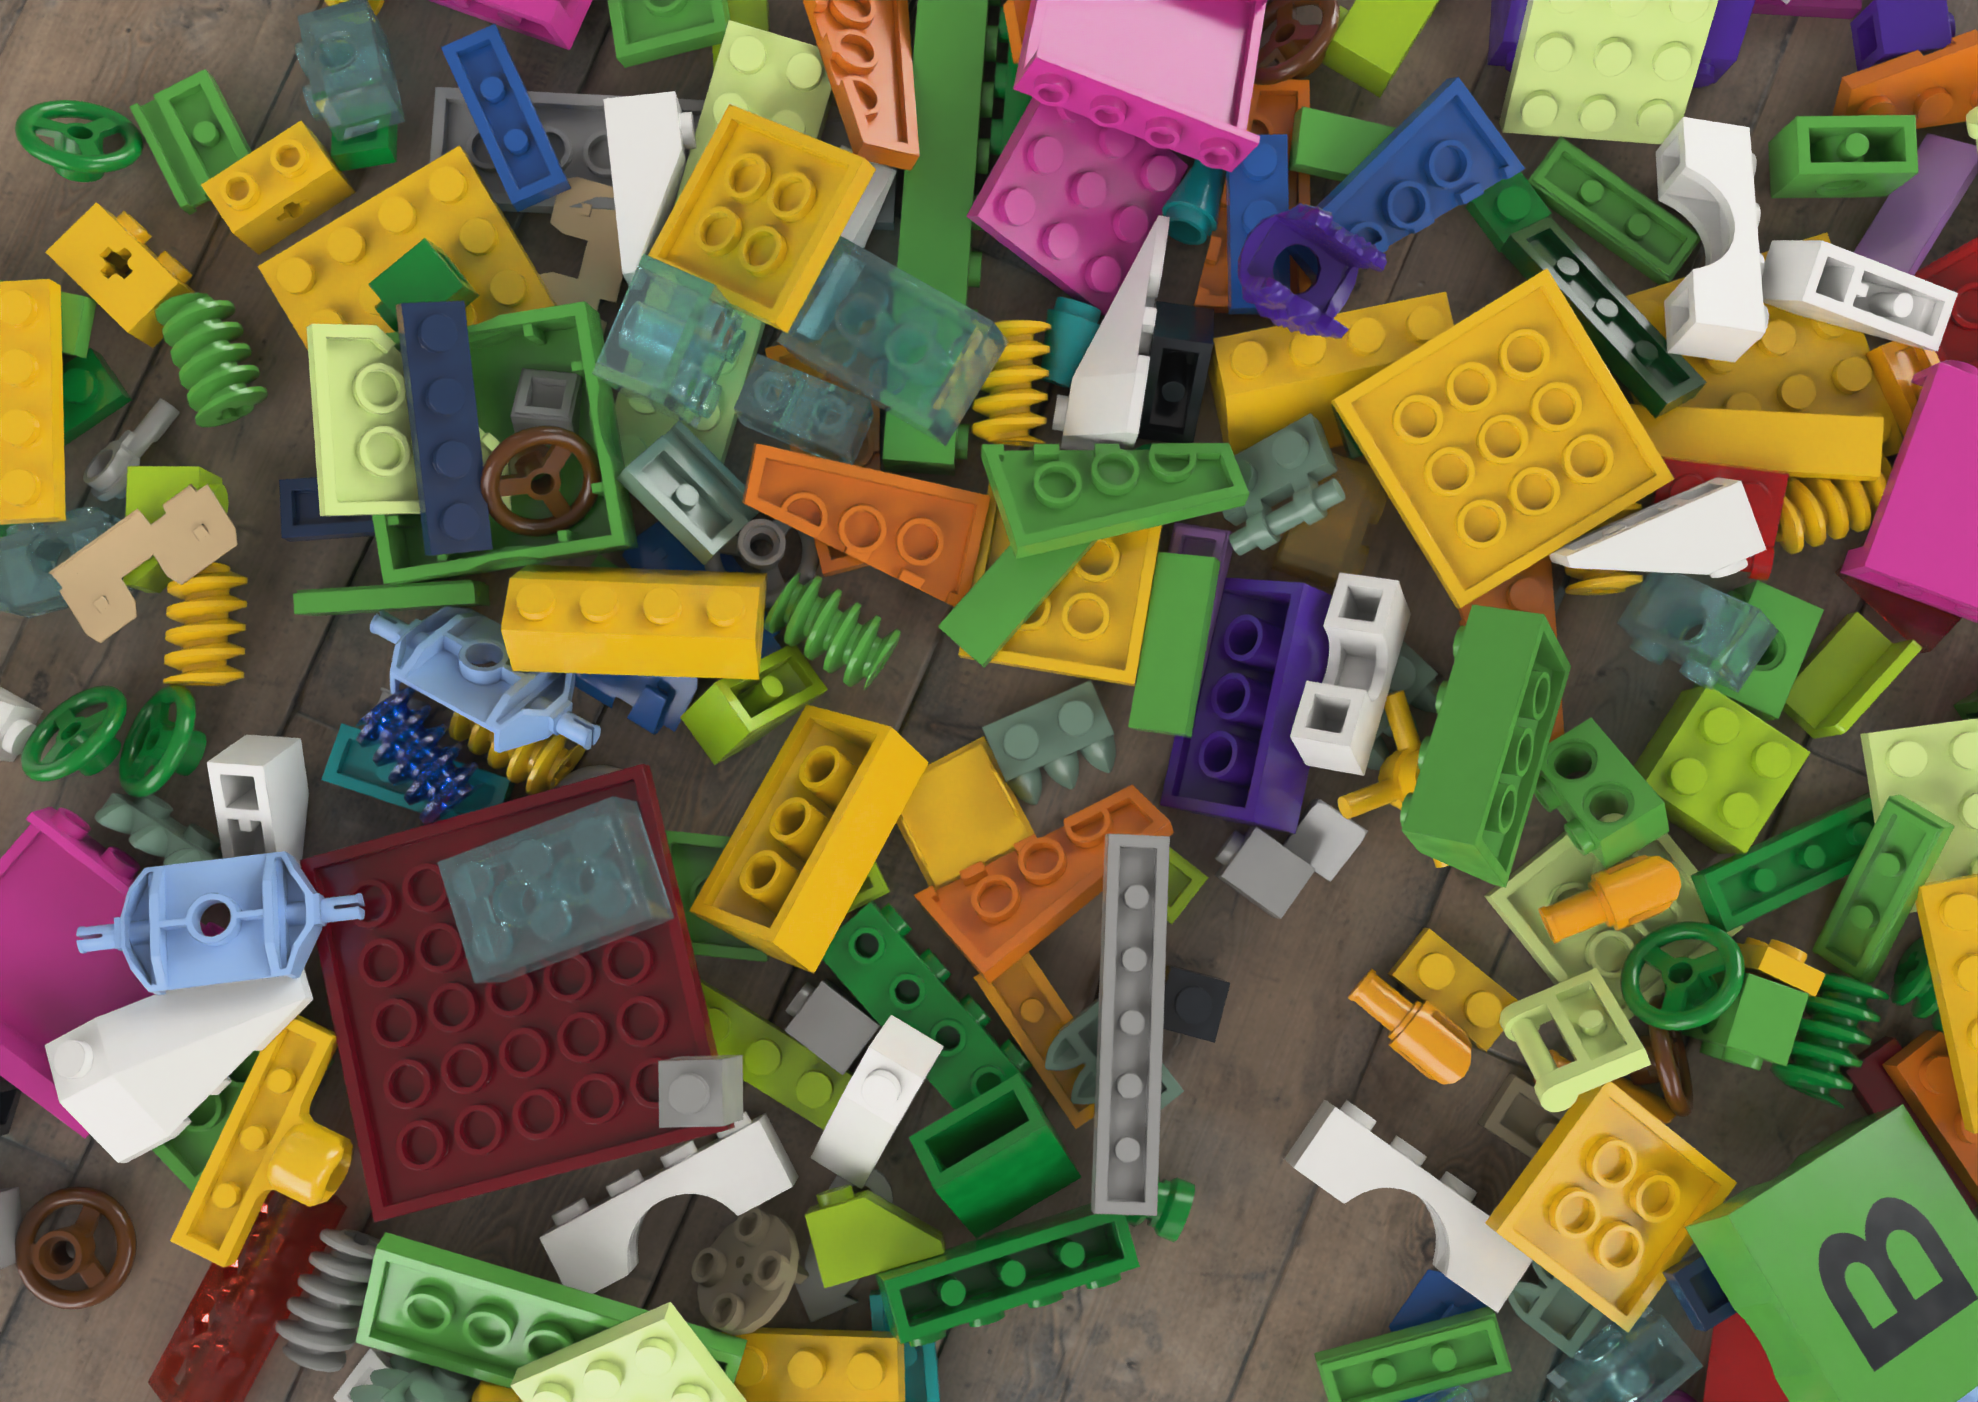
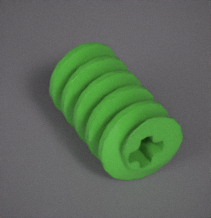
M197 292L169 298L155 310V317L164 326L162 329L164 341L172 347L170 351L172 362L181 369L179 372L180 383L189 390L187 394L189 407L198 412L195 416L196 425L202 428L216 427L229 424L249 414L255 405L267 399L268 392L262 386H246V384L253 382L260 376V371L255 365H238V363L245 361L251 356L252 350L245 343L230 344V342L242 336L244 332L242 324L238 322H222L235 313L234 303L229 300L214 301L208 294Z
M797 573L775 601L765 619L764 628L773 634L787 625L784 634V642L790 647L796 646L807 638L804 647V656L806 658L814 660L827 651L823 669L832 674L846 665L843 682L847 686L852 687L866 678L865 691L891 657L899 642L901 631L896 628L881 639L877 636L881 617L876 615L865 624H859L858 618L862 606L859 602L854 603L842 612L838 609L842 595L841 590L837 588L825 598H821L818 595L823 578L817 575L805 585L799 583L801 573Z

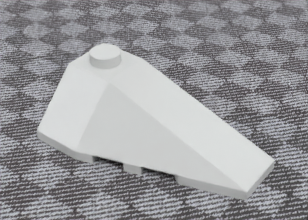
M1158 215L1072 378L1069 396L1057 395L1052 430L1063 431L1061 449L1094 450L1095 444H1119L1120 449L1133 450L1139 433L1150 357L1146 355L1149 354L1155 327L1157 309L1154 308L1155 298L1158 297L1162 278L1170 217Z
M303 969L299 978L294 979L288 976L167 990L165 995L155 994L96 1017L47 1043L45 1049L59 1103L118 1163H127L177 1137L192 1122L188 1116L209 1095H219L232 1082L229 1075L254 1050L262 1051L313 1000L305 970Z

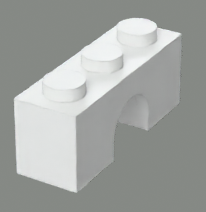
M1339 572L1323 625L1329 639V658L1326 673L1322 683L1306 681L1290 734V738L1307 766L1365 775L1411 616L1398 580Z

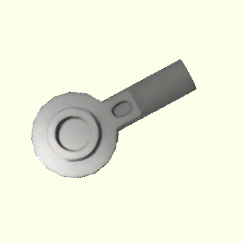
M160 398L133 432L130 430L125 431L118 440L109 442L92 459L84 472L83 481L92 487L91 493L100 501H108L114 497L117 499L126 497L127 466H140L141 456L153 442H157L180 414L174 406Z

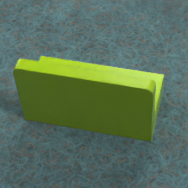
M1858 611L1847 614L1801 664L1783 711L1813 739L1842 735L1850 729L1921 651L1922 646L1914 639L1892 643Z

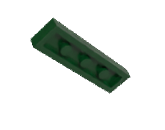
M1550 216L1510 234L1500 251L1527 280L1545 269L1549 270L1606 366L1655 419L1694 398L1707 383L1681 355L1667 353V341L1662 334Z

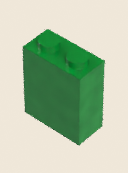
M1019 1073L909 1137L934 1190L976 1239L1082 1178L1055 1127Z

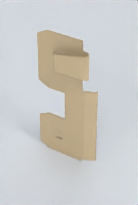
M573 177L567 179L571 189L557 195L550 223L562 234L588 241L578 279L555 272L539 275L557 305L585 301L597 311L600 299L617 302L623 279L616 211L591 209V204L582 202L596 197L614 198L613 187L584 178ZM578 203L582 204V208L570 207ZM601 320L602 331L604 336L607 322Z
M190 484L163 504L166 514L152 524L149 523L140 510H134L49 572L62 586L59 592L87 636L102 643L137 618L136 600L122 578L153 555L166 576L183 585L238 545L236 528L208 484L198 491Z

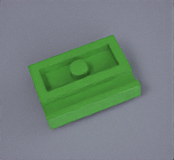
M206 69L154 94L155 99L142 106L138 103L130 106L180 208L189 215L197 212L195 207L210 200L201 184L252 152L215 78Z

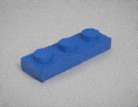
M492 24L441 47L516 211H522L571 189L496 24Z
M1287 134L1259 135V145L1232 172L1226 171L1228 314H1259L1255 304L1243 300L1242 284L1238 278V258L1247 235L1262 219L1289 210ZM1284 249L1276 257L1273 274L1276 281L1290 289V253Z

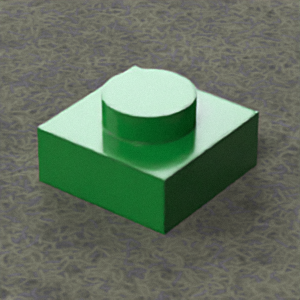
M390 102L333 111L331 157L340 171L397 162L398 117Z
M1522 172L1509 179H1502L1485 189L1484 194L1470 201L1465 207L1499 253L1510 234L1541 221L1552 214Z

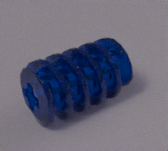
M406 687L380 702L358 721L357 727L365 726L356 740L362 748L381 743L372 758L373 762L377 767L397 762L388 777L389 782L393 786L413 782L403 798L408 805L428 800L429 802L419 818L424 824H429L451 812L480 789L484 783L474 786L469 783L479 767L478 764L474 761L456 767L453 762L463 749V746L460 742L443 748L439 746L438 743L448 727L443 723L426 729L422 724L432 708L427 704L410 710L407 704L417 690Z

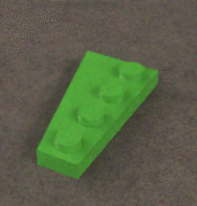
M1152 443L1150 450L1120 449L1119 444H1095L1094 450H1059V444H1034L1033 450L1004 451V444H982L981 459L1015 559L1245 506L1249 496V491L1229 443Z

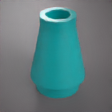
M1195 159L1191 169L1162 208L1163 216L1170 217L1168 229L1170 237L1185 244L1200 245L1206 241L1207 237L1212 234V231L1216 232L1226 170L1207 167L1200 160Z
M1057 297L1054 308L1047 309L1046 323L1051 325V329L1045 331L1043 343L1050 346V353L1042 355L1041 363L1042 368L1049 370V377L1040 380L1060 387L1071 388L1072 378L1100 327L1098 324L1102 312L1100 309L1077 300Z

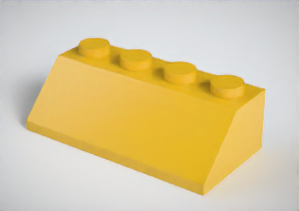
M1441 292L1338 313L1334 319L1349 329L1339 339L1318 335L1307 336L1306 334H1300L1299 331L1290 332L1287 327L1284 328L1283 326H1273L1213 338L1208 374L1223 443L1230 444L1235 456L1311 413L1321 422L1330 448L1343 446L1331 401L1454 326L1447 293Z
M527 564L509 578L501 633L512 671L759 680L768 577L767 573Z
M806 704L689 911L768 956L814 974L929 762L891 726Z

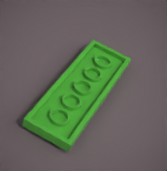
M385 1232L375 1250L355 1343L511 1388L510 1385L519 1367L648 1312V1310ZM687 1322L734 1384L747 1340Z

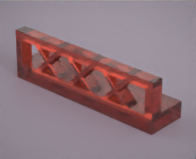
M272 1190L267 1195L236 1263L227 1267L211 1263L153 1371L148 1383L162 1402H244L279 1336L275 1328L277 1322L282 1319H288L291 1313L286 1305L288 1299L293 1296L300 1297L303 1291L297 1282L299 1276L302 1274H312L315 1268L308 1259L311 1252H323L327 1246L319 1237L323 1229L335 1230L347 1208L338 1196L333 1195L327 1202L309 1207L276 1191L280 1197L267 1219L268 1204L276 1190ZM246 1247L245 1262L238 1273V1261ZM216 1303L215 1318L208 1330L209 1314ZM186 1359L185 1374L178 1385L174 1379Z

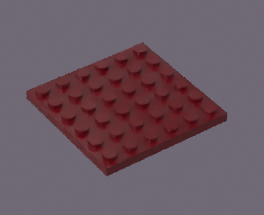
M636 765L300 860L301 869L316 892L325 898L361 893L364 899L365 906H360L365 910L363 920L354 919L329 922L326 926H322V931L316 942L374 1222L735 1128L734 1123L720 1127L659 1128L658 1061L681 1056H718L649 765Z

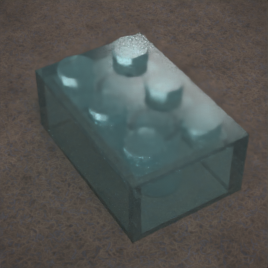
M841 235L789 332H782L777 340L779 344L802 363L945 446L948 444L1008 344V340L992 320Z
M643 254L592 374L631 401L677 421L680 420L682 423L697 429L701 417L709 419L719 402L722 386L716 383L725 362L734 363L742 349L746 336V331L740 328L743 319L714 284Z
M612 796L437 862L475 984L505 982L675 919L637 802Z

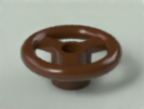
M1273 0L1266 6L1262 34L1275 20H1277V27L1271 33L1269 41L1259 50L1254 84L1273 85L1288 79L1299 80L1312 74L1321 65L1325 58L1326 49L1333 40L1339 25L1340 8L1337 0ZM1308 5L1319 7L1322 11L1321 23L1301 25L1297 20V8ZM1274 60L1277 65L1267 67Z
M535 426L510 435L492 451L482 470L480 489L484 500L488 504L490 516L499 525L519 535L544 537L557 534V531L571 528L588 514L598 498L597 494L592 493L591 484L601 482L602 476L595 451L578 434L557 426ZM543 444H551V446H550V448H549V447H547L546 445H543ZM573 453L583 469V484L578 497L569 505L559 491L561 486L560 471L570 454ZM508 463L509 475H501ZM546 473L543 477L532 481L536 475ZM528 494L535 500H543L553 516L543 519H530L519 516L508 509L501 497Z
M1655 995L1648 1003L1661 1010L1664 996ZM1648 1025L1649 1035H1638V1038L1646 1050L1651 1065L1630 1073L1631 1080L1637 1086L1660 1083L1671 1111L1679 1117H1686L1693 1109V1088L1681 1031L1664 1030Z
M75 1186L49 1193L31 1207L18 1228L15 1239V1264L19 1276L27 1289L35 1297L53 1307L83 1309L97 1305L111 1297L123 1285L132 1270L137 1250L134 1225L124 1207L112 1196L98 1189ZM83 1205L75 1224L48 1232L35 1242L41 1224L51 1213L65 1206ZM102 1215L110 1222L117 1240L116 1258L109 1273L106 1272L94 1255L96 1243L93 1234ZM67 1241L74 1246V1259L66 1252ZM79 1273L88 1289L79 1291L65 1290L53 1285L47 1279L58 1281Z

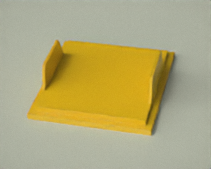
M984 736L927 765L896 822L928 886H933L935 891L960 879V871L979 861H982L985 866L1015 851L1013 844L1035 834L1014 792L1005 782L994 754Z

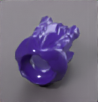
M1299 203L1290 210L1262 219L1249 232L1238 258V278L1242 284L1243 300L1255 304L1259 315L1270 318L1274 325L1287 327L1290 332L1299 331L1300 334H1306L1307 336L1318 335L1339 339L1349 329L1335 320L1334 317L1346 304L1355 286L1359 268H1370L1382 272L1387 264V259L1383 252L1378 251L1375 244L1372 245L1371 242L1366 243L1363 236L1354 235L1343 226L1334 222L1332 212L1322 210L1319 206L1315 207ZM1299 244L1308 247L1316 256L1318 273L1315 282L1305 292L1293 294L1290 289L1274 279L1273 266L1280 252L1288 246Z

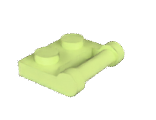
M1597 968L1514 1002L1505 1007L1500 1013L1499 1023L1508 1039L1517 1043L1536 1080L1534 1086L1535 1094L1542 1107L1549 1112L1564 1111L1576 1102L1579 1094L1651 1065L1643 1044ZM1551 1020L1554 1021L1575 1060L1560 1068L1557 1067L1538 1032L1540 1025Z

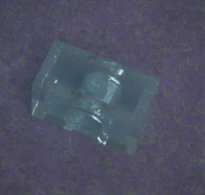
M349 0L299 15L298 22L302 42L295 44V51L303 72L310 80V84L303 86V94L315 121L325 120L337 141L405 122L388 38L368 0Z
M758 353L734 407V411L741 424L745 427L818 457L854 465L874 418L870 399Z
M83 507L66 512V521L46 526L43 523H22L7 528V536L0 537V611L33 618L69 608L59 592L62 586L52 574H49L51 570L57 567V559L60 553L69 547L71 557L122 519L103 512L102 508ZM127 586L129 591L137 590Z
M1649 572L1617 622L1633 639L1629 647L1643 658L1658 665H1662L1664 660L1668 658L1682 665L1679 672L1694 683L1709 690H1712L1716 683H1719L1736 692L1740 691L1778 633L1777 628L1759 608L1681 573ZM1703 624L1701 631L1695 637L1684 640L1685 635L1691 628Z
M1648 1306L1629 1333L1615 1322H1610L1581 1346L1573 1358L1568 1357L1546 1375V1378L1566 1402H1661L1700 1370L1703 1365L1665 1317Z

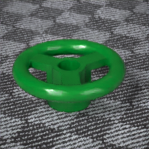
M76 100L42 102L23 111L15 124L17 140L30 155L46 164L54 166V170L60 176L75 182H94L101 179L104 173L118 171L132 165L139 159L144 147L143 137L133 122L114 110L89 102ZM78 118L90 120L92 122L86 124H65L53 121L51 119ZM119 133L125 141L124 146L115 152L104 154V138ZM36 134L54 138V147L43 142Z
M173 684L163 687L144 704L134 719L125 738L119 761L120 784L128 795L136 798L149 796L158 791L174 773L188 776L199 765L206 748V735L194 729L196 720L195 699L190 690L185 686ZM175 702L177 708L176 721L172 722L168 720L170 704ZM151 765H154L155 767L152 769V771L144 777L149 767Z
M95 686L71 696L53 709L34 729L24 746L21 755V766L26 776L35 781L49 782L66 777L77 770L84 776H92L108 767L121 750V742L115 735L121 728L127 713L125 695L113 686ZM100 703L108 704L106 709L87 718L84 716L77 717L78 713L93 705ZM60 729L56 736V743L41 761L46 745Z
M1676 922L1652 931L1634 946L1627 956L1621 971V992L1629 1010L1646 1024L1659 1029L1673 1031L1693 1029L1713 1021L1733 1004L1744 983L1745 963L1738 944L1722 929L1703 922ZM1693 939L1709 943L1717 950L1691 959L1688 957L1674 958L1660 948L1675 941ZM1645 963L1660 972L1665 983V997L1661 1010L1650 1005L1640 991V974ZM1725 970L1723 982L1719 987L1712 975Z

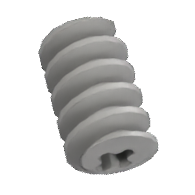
M323 1229L321 1231L320 1239L333 1249L331 1253L311 1252L308 1259L313 1266L322 1272L320 1276L302 1274L297 1281L298 1285L311 1295L309 1298L293 1296L286 1303L287 1308L300 1318L298 1321L282 1319L275 1326L276 1331L282 1337L289 1340L287 1345L282 1347L283 1353L298 1365L316 1371H339L346 1363L345 1350H349L356 1341L357 1331L355 1328L359 1327L374 1254L380 1242V1239L350 1229H343L342 1231Z

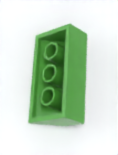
M1472 605L1466 626H1460L1454 638V665L1449 680H1444L1439 686L1436 696V712L1438 716L1432 735L1426 736L1421 743L1418 755L1420 773L1414 792H1409L1404 798L1400 813L1402 832L1420 853L1490 884L1506 888L1571 665L1544 614Z

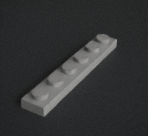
M1110 833L1105 835L1091 1211L1094 1214L1157 1216L1169 836Z

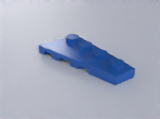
M1453 77L1446 79L1317 206L1322 210L1332 212L1333 221L1343 226L1347 231L1354 235L1358 234L1359 237L1363 236L1366 243L1371 242L1372 245H1376L1378 251L1385 252L1393 243L1409 234H1416L1435 222L1434 219L1458 205L1467 204L1484 194L1485 189L1502 179L1513 177L1525 168L1461 79ZM1299 244L1286 247L1285 249L1311 282L1314 283L1318 273L1316 256L1308 247Z

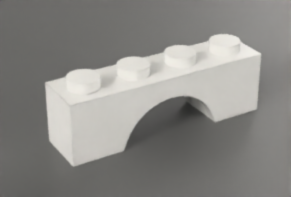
M1683 117L1656 151L1658 201L1681 213L1693 225L1701 238L1705 250V266L1693 269L1664 301L1667 353L1735 363L1766 333L1769 312L1768 308L1763 305L1762 276L1765 261L1763 255L1759 253L1758 225L1761 210L1759 204L1755 202L1754 175L1757 160L1755 154L1751 151L1750 127Z
M1324 1100L1284 1159L1293 1168L1344 1204L1364 1192L1378 1188L1402 1189L1417 1195L1430 1212L1435 1227L1436 1246L1432 1264L1450 1280L1498 1313L1533 1260L1485 1224L1490 1216L1471 1203L1477 1194L1475 1190L1448 1171L1444 1173L1440 1180L1421 1168L1427 1156L1397 1135L1390 1145L1370 1132L1377 1121L1348 1100L1345 1101L1340 1110Z
M745 1111L743 1112V1120L734 1122L735 1128L716 1133L718 1138L697 1149L693 1140H690L661 1156L660 1160L664 1167L643 1178L639 1169H636L608 1184L606 1189L610 1196L589 1207L584 1197L551 1215L555 1226L544 1233L540 1240L562 1284L594 1294L629 1275L639 1263L638 1237L642 1222L650 1208L666 1198L681 1194L704 1195L723 1203L739 1216L793 1187L799 1176L767 1114L764 1113L751 1120Z

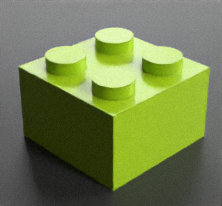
M1704 685L1681 692L1634 767L1664 801L1667 820L1718 854L1747 853L1811 752L1710 685Z

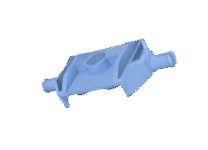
M444 606L421 621L416 618L410 624L392 616L385 610L379 611L380 616L376 614L370 623V631L395 644L390 668L391 694L396 696L400 693L399 684L402 682L494 733V751L498 753L547 739L552 734H561L583 746L586 750L591 749V745L594 746L598 741L601 727L572 713L573 702L571 701L575 688V673L512 671L501 633V624L471 608L459 606ZM491 661L497 663L490 667H478L471 664H486Z
M286 851L146 867L129 887L121 916L114 918V924L89 927L80 926L77 929L76 936L84 940H76L78 950L82 954L107 949L123 951L132 972L148 992L157 995H165L167 990L288 976L294 979L301 976L322 931V926H326L329 922L354 919L363 920L365 910L360 906L365 905L361 893L325 898L320 893H317L295 858ZM225 903L231 913L228 927L219 935L213 937L205 936L200 926L202 914L211 905Z

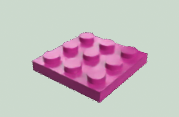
M1032 97L966 217L1074 300L1096 307L1102 311L1101 315H1106L1158 215L1162 216L1163 206L1176 190L1188 165L1168 148L1152 146L1145 139L1116 128L1097 125L1090 118L1058 106L1042 104Z

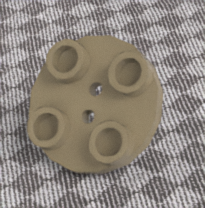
M754 1207L739 1215L736 1221L722 1231L711 1247L701 1250L696 1256L691 1274L693 1280L698 1283L697 1295L700 1312L711 1327L732 1336L753 1333L774 1317L786 1302L793 1284L797 1283L800 1285L809 1277L808 1271L798 1265V1261L802 1257L799 1254L796 1235L785 1220Z

